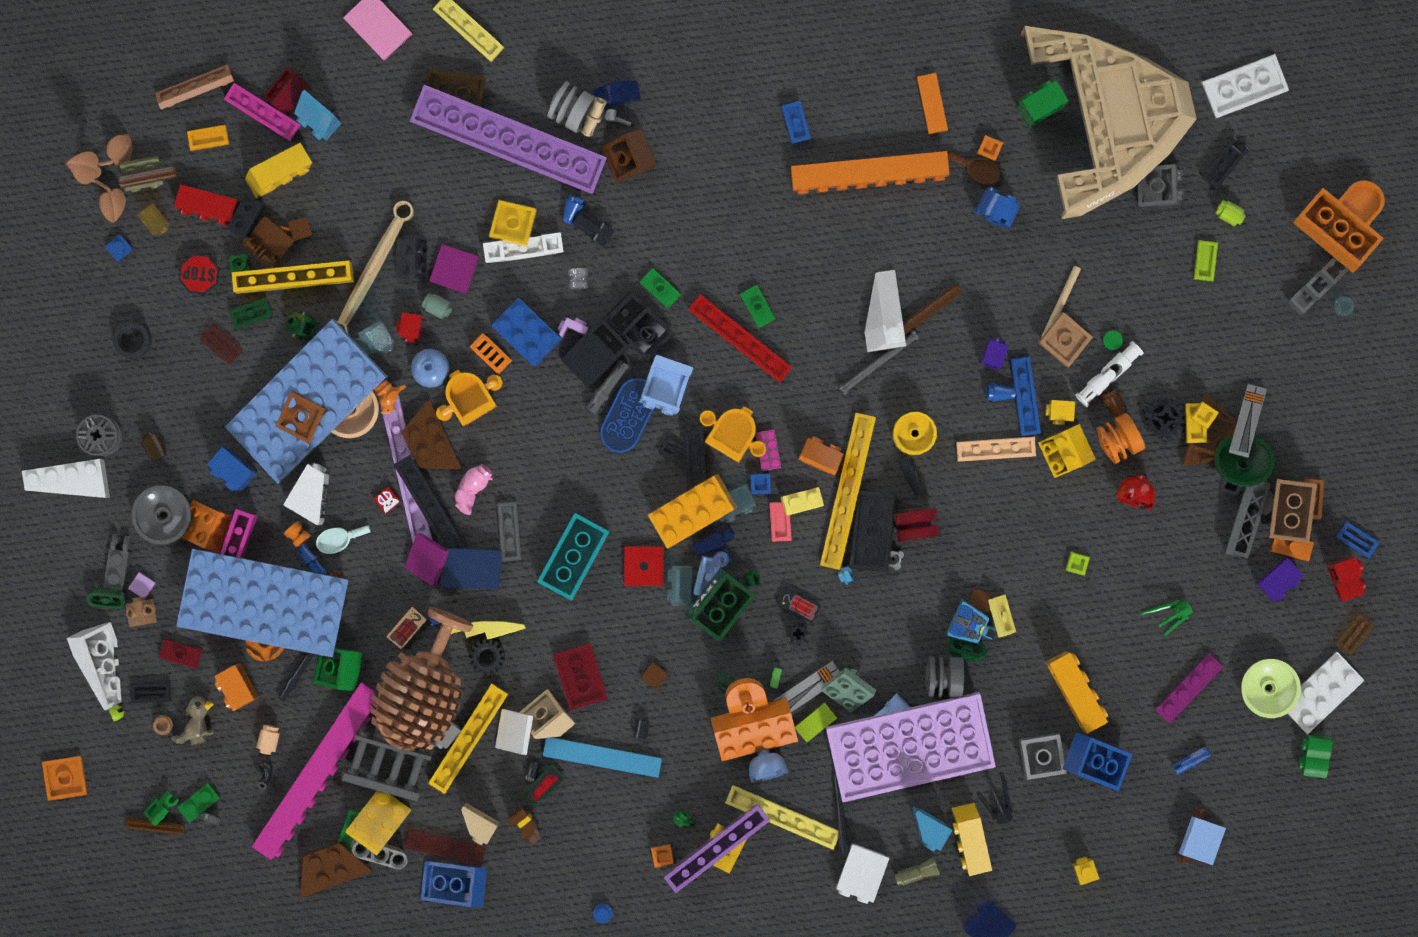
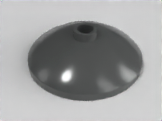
M162 485L150 487L143 491L134 502L132 508L134 528L148 542L154 544L172 543L181 538L190 525V505L186 497L175 488ZM163 511L167 513V517L165 519L161 518L160 516L161 512Z

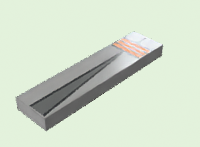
M1247 385L1229 453L1249 457L1267 391L1266 388Z
M831 661L773 701L787 698L790 711L792 712L821 693L822 686L836 676L839 670Z

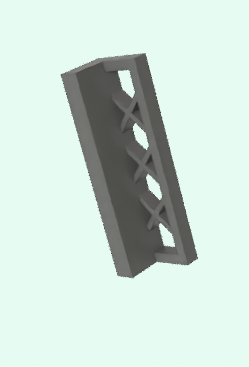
M1264 481L1259 484L1266 486L1264 494L1257 498L1253 493L1255 486L1245 487L1225 554L1249 557L1271 483ZM1256 501L1259 507L1258 513L1250 516L1247 511L1248 506ZM1250 520L1253 529L1244 535L1242 531L1243 523ZM1242 539L1247 543L1245 553L1235 550L1237 542Z

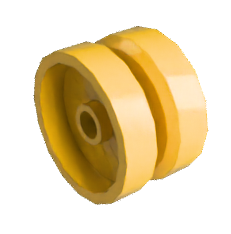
M910 412L901 416L896 421L892 430L893 441L901 452L909 455H920L927 452L934 445L937 438V428L928 415L921 412ZM913 430L918 431L917 434L919 435L917 437L911 435Z

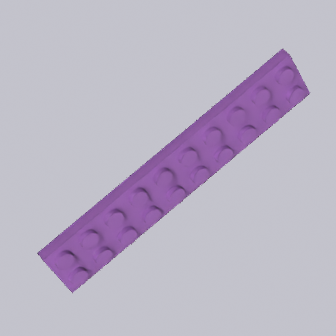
M426 85L422 88L410 119L412 123L591 194L594 192L607 157Z

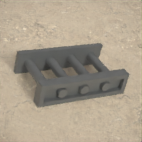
M367 731L355 732L354 738L359 740V744L351 768L348 770L343 769L342 781L418 802L420 793L416 789L415 784L423 759L431 761L432 756L428 749L417 747V749L414 748L416 751L401 750L390 745L386 740L371 736L372 734ZM367 743L377 745L378 749L370 773L367 775L361 774L359 767ZM386 748L397 751L389 778H386V780L379 779L378 772ZM404 754L416 756L408 783L404 786L397 784L398 781L396 780Z

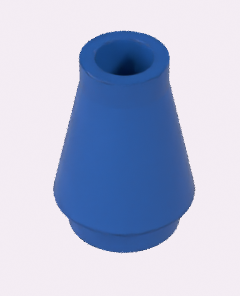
M569 195L565 201L562 221L573 225L574 220L584 207V200L574 195Z
M996 383L987 385L985 391L986 400H991V402L1014 399L1016 394L1015 387Z

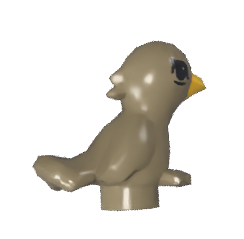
M202 696L193 697L185 710L187 712L186 716H191V719L187 723L184 732L181 735L172 736L171 740L177 744H183L185 741L190 740L191 746L206 742L205 736L214 733L211 730H207L205 715L214 704Z

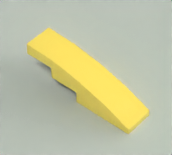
M506 621L470 622L474 626L470 632H465L467 638L485 632L488 640L525 629L526 625ZM453 628L451 634L460 632V630Z

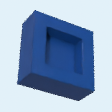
M121 234L105 246L117 262L133 250Z
M770 474L750 475L751 494L771 493Z

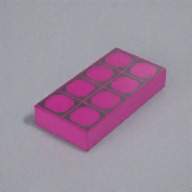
M775 429L755 433L756 441H761L766 446L765 454L759 457L762 471L781 468Z

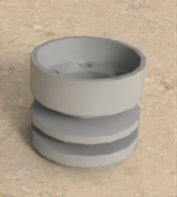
M566 81L554 95L547 117L553 119L558 113L557 123H560L566 117L565 127L578 133L587 119L586 114L590 111L595 96L584 91L577 97L578 87L574 86L569 92L571 83Z

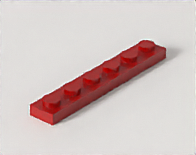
M701 294L688 309L779 383L791 370L792 367Z

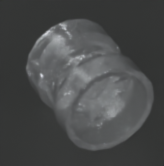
M568 269V275L571 280L569 282V289H587L588 282L586 281V276L588 275V269Z

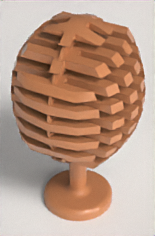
M434 607L429 608L428 615L442 623L431 651H416L418 652L416 656H409L407 653L401 652L397 657L402 660V663L390 661L385 666L390 671L382 672L380 678L383 681L382 683L379 681L376 686L379 692L378 694L376 692L373 693L371 698L376 704L369 705V711L376 716H372V724L380 730L383 735L382 737L390 745L401 750L416 751L414 750L415 746L431 750L435 746L430 742L431 739L442 741L447 735L441 731L450 730L452 724L448 721L455 719L456 713L453 710H458L461 704L456 698L463 697V691L456 686L461 684V679L452 672L448 662L441 656L453 628L470 632L474 625L457 615Z

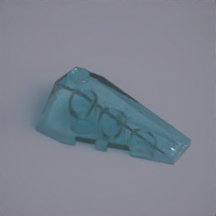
M381 320L359 332L360 337L352 338L367 355L380 353L381 351L385 354L394 348L393 345L396 344L386 324Z

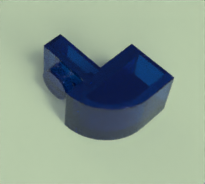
M638 81L613 82L593 89L595 97L603 98L607 102L605 107L641 100Z

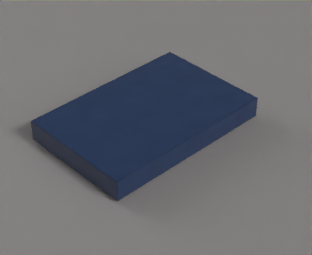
M444 547L449 553L440 575V587L499 589L501 549Z

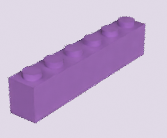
M756 803L665 873L664 879L674 892L677 893L767 824L770 818L761 806Z

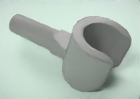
M606 110L605 118L607 121L619 122L628 127L631 126V122L616 117V110Z

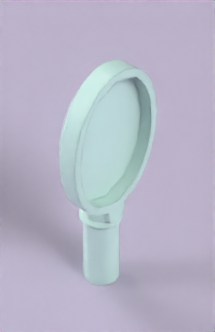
M369 525L351 531H346L343 528H330L318 536L316 546L322 553L334 554L345 549L350 539L370 533L371 530Z

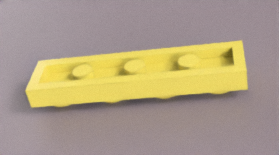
M440 0L433 8L441 18L490 62L504 49L494 37L453 0Z

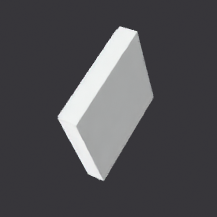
M502 709L495 748L527 755L533 716Z

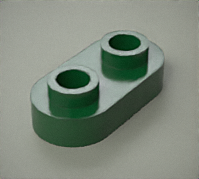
M92 588L88 591L86 601L90 606L106 609H122L127 600V596L123 591L106 588Z
M955 637L950 639L947 647L948 652L952 656L963 657V659L975 662L983 661L987 654V647L983 643H974Z

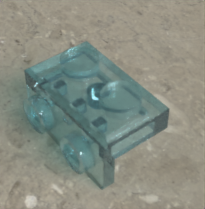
M747 484L729 492L738 508L719 518L721 522L725 520L727 524L736 520L735 515L743 512V515L754 511L753 507L756 506V503Z
M672 566V570H668V581L672 582V589H668L667 601H671V605L675 606L691 605L692 567Z

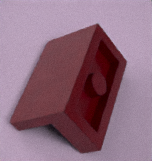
M286 67L263 98L287 116L299 102L301 93L304 90L307 92L310 88V84Z

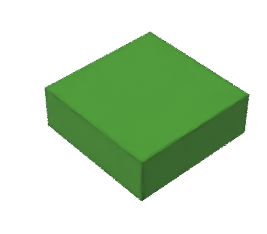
M773 668L770 686L778 689L781 668Z

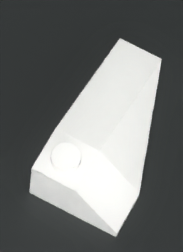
M111 622L82 630L68 637L67 640L73 657L103 709L107 710L121 703L120 678L116 677L115 666L119 665V660L114 659V647H118Z

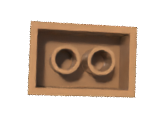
M1276 479L1269 538L1310 542L1317 484Z

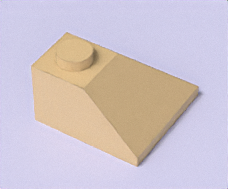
M548 689L519 712L533 716L530 733L535 739L561 736L575 724Z
M465 803L461 811L469 834L473 836L472 840L480 845L483 843L488 844L500 822Z

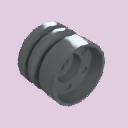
M92 415L80 422L76 431V439L79 447L89 455L105 457L114 454L120 448L123 442V431L119 423L113 418L103 415ZM99 432L102 437L97 438L94 434Z
M929 656L925 669V686L928 697L934 696L935 688H937L938 697L942 696L943 689H947L949 698L963 696V657H949L948 665H944L943 657L939 656L938 665H935V656Z

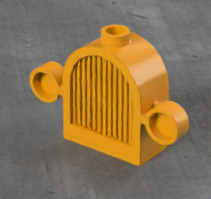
M460 370L453 372L449 375L451 379L446 387V398L450 405L440 406L436 411V415L440 420L447 421L452 417V412H455L462 426H466L497 407L489 390H499L503 384L502 379L498 375H491L488 377L487 383L484 384L474 374L461 373Z
M743 406L741 410H728L718 420L711 411H704L700 415V422L704 426L714 427L705 443L739 463L748 448L755 457H761L766 452V446L763 442H753L756 426L751 417L753 411Z

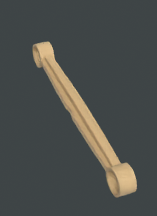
M399 201L395 204L393 209L394 219L362 272L339 320L336 321L345 327V331L348 334L349 329L347 326L381 269L403 223L409 221L414 215V208L407 201ZM401 205H408L410 207V215L406 218H400L397 215V208Z

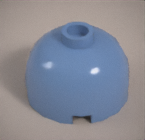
M424 349L417 353L412 360L411 374L421 386L428 388L438 387L449 376V361L439 350Z
M769 750L757 752L758 756L753 758L749 764L751 783H755L760 779L764 781L788 774L787 765L783 757L777 753H769Z

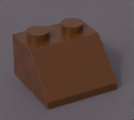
M642 129L626 133L601 147L605 157H607V163L616 183L657 166Z

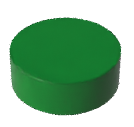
M1109 331L1103 336L1102 341L1106 349L1117 350L1121 347L1123 338L1119 332Z

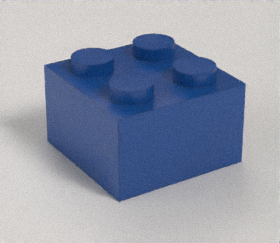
M221 447L207 464L211 468L209 472L216 478H223L225 480L224 484L232 491H243L257 475V472L226 447Z

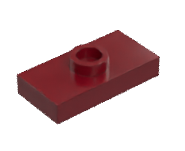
M164 639L159 658L197 669L203 650Z

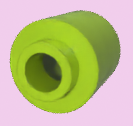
M1224 200L1221 201L1215 214L1219 215L1218 218L1234 227L1237 224L1241 225L1246 216L1244 214L1245 209Z

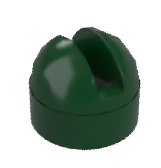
M756 570L745 574L744 579H746L745 584L747 586L754 587L760 584V575Z

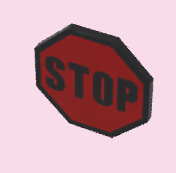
M192 254L180 264L179 281L189 293L206 294L218 284L220 268L209 255Z

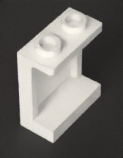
M851 843L849 854L836 885L839 894L850 897L851 894L857 896V900L868 904L870 901L874 903L889 861V856Z

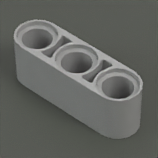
M355 839L351 842L352 852L357 858L394 869H402L407 864V856L401 848L386 844L382 848L384 854L376 857L366 847L363 851H356L355 847L360 843ZM400 854L403 856L400 862L393 861L395 855Z

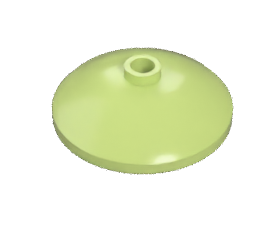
M1265 659L1253 664L1244 674L1241 683V693L1247 707L1255 714L1266 718H1277L1289 713L1297 704L1301 692L1300 680L1295 670L1287 663L1276 659ZM1267 684H1270L1272 686V689L1269 692L1265 690V686Z

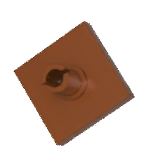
M291 391L276 427L311 444L317 426L320 425L327 408ZM292 397L296 398V405L289 408ZM304 410H306V411L309 413V415H310L309 420H308V415H307V413H306ZM299 412L304 413V422H301L298 419ZM290 423L294 424L296 426V432L286 428L285 426Z

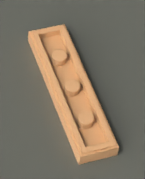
M1035 437L956 442L957 462L1036 456Z

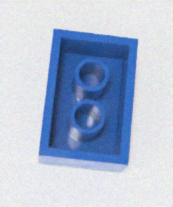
M519 298L491 325L534 367L562 340Z
M1076 732L1062 769L1119 791L1133 754Z

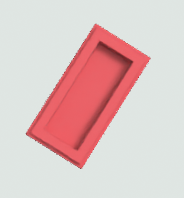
M782 502L769 503L772 542L791 541L790 515L785 516Z

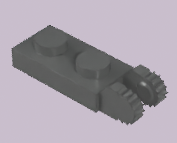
M113 534L103 588L123 591L130 554L128 552L130 536H125L123 551L116 550L119 540L118 534Z

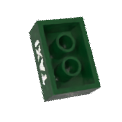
M720 568L686 611L685 615L720 642L756 595Z

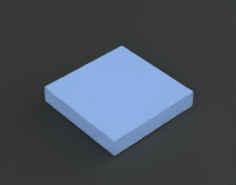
M1192 816L1179 854L1213 865L1226 828Z

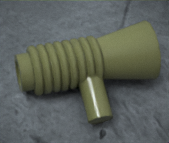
M932 857L920 865H914L911 868L908 867L898 871L895 874L898 886H905L920 879L922 880L925 877L941 874L935 857Z

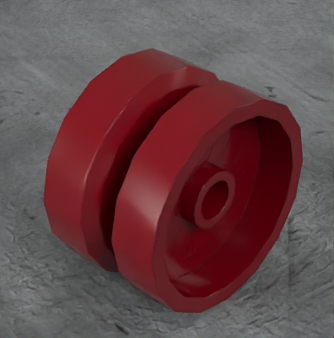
M924 508L907 510L906 513L894 514L895 525H908V528L900 529L896 532L897 541L939 536V525H926L927 521H933L938 518L937 509L924 510Z

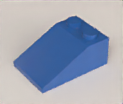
M425 861L421 900L465 907H483L487 867Z

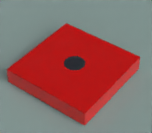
M624 547V586H664V547Z

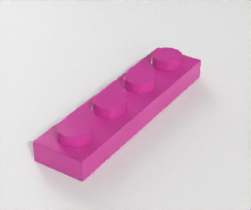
M235 83L224 98L225 101L290 142L301 127L299 123Z

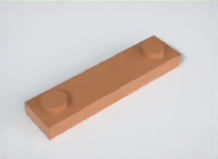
M225 65L156 92L160 109L172 107L176 103L234 81L229 65Z

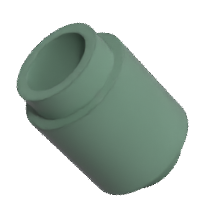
M428 293L422 303V307L425 308L426 312L440 319L448 317L452 311L451 302L436 294Z

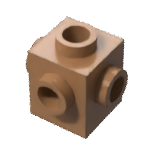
M145 597L133 598V603L126 604L129 627L157 622L153 599L145 600Z

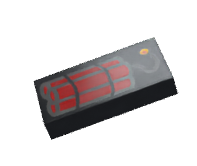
M787 588L777 604L810 623H813L821 608L818 604Z

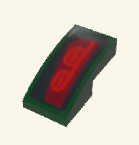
M552 764L522 794L537 807L566 778Z

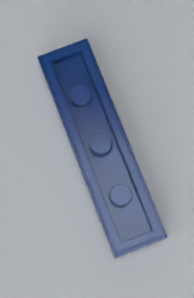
M1030 356L1010 359L1021 436L1041 434Z

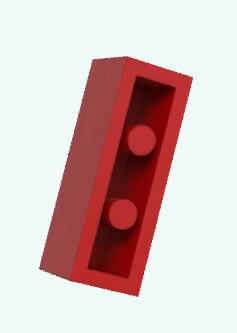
M180 185L174 207L179 209L178 213L190 216L191 213L198 215L197 218L209 221V218L217 220V224L228 226L240 201Z

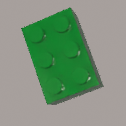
M1050 80L1039 86L1040 88L1035 93L1033 91L1027 93L1018 102L1019 106L1016 110L1028 129L1062 109L1068 102L1057 81L1053 83Z

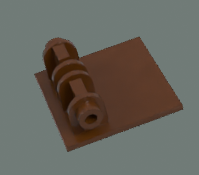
M264 216L250 236L243 240L242 243L244 244L242 247L271 269L276 267L295 240Z

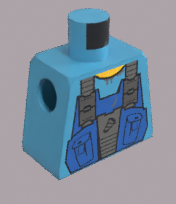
M961 599L947 630V635L979 643L981 636L992 640L996 629L987 625L989 621L988 615Z

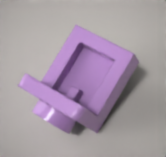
M566 318V321L562 320L557 329L560 332L559 337L562 338L568 328L583 335L589 330L586 327V322L578 318L575 321Z

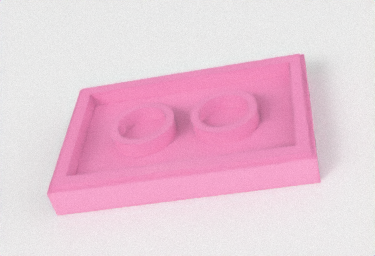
M361 0L344 17L345 21L384 61L412 35L381 0Z

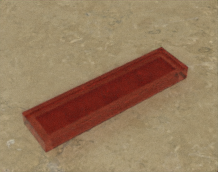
M414 829L409 830L405 847L406 849L482 866L486 846Z

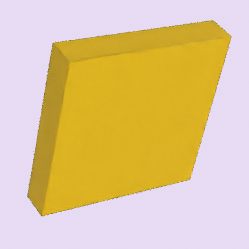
M498 200L489 238L527 247L537 209Z

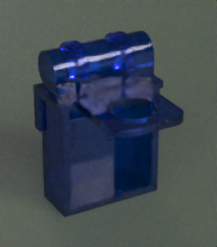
M726 529L723 534L722 531L709 534L703 540L692 544L695 554L699 555L724 546L730 563H733L726 542L733 540L735 534L732 529Z

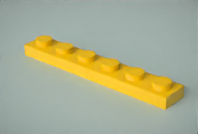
M494 684L490 685L428 784L442 793H446L508 696V693Z

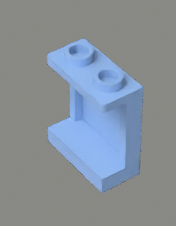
M656 355L639 402L644 403L643 406L649 409H654L655 407L661 409L662 413L672 416L677 414L693 367Z

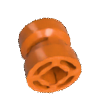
M299 521L284 532L287 538H291L296 548L311 537L308 531H304L303 525Z

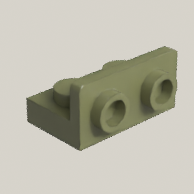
M158 155L120 163L122 176L162 169V165ZM164 180L126 187L124 189L125 191L137 192L146 187L157 188L164 183Z

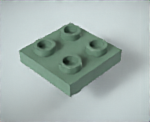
M845 668L822 686L821 691L848 711L853 712L875 695L876 689L860 678V672H857L855 669L848 670Z

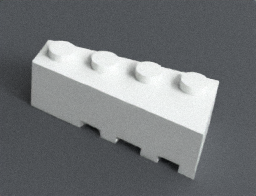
M104 459L22 471L24 489L26 491L110 498Z

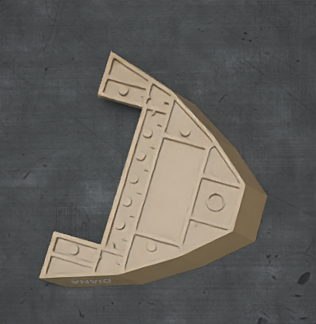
M1024 26L1021 37L1026 38L1031 65L1070 59L1094 169L1057 175V182L1064 209L1061 218L1082 216L1134 188L1172 152L1197 119L1189 83L1152 60L1101 39L1083 34Z

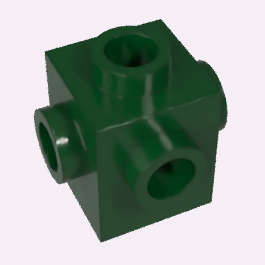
M292 311L285 329L291 331L290 336L299 340L302 337L312 340L320 323L312 320V315L301 311L300 314Z

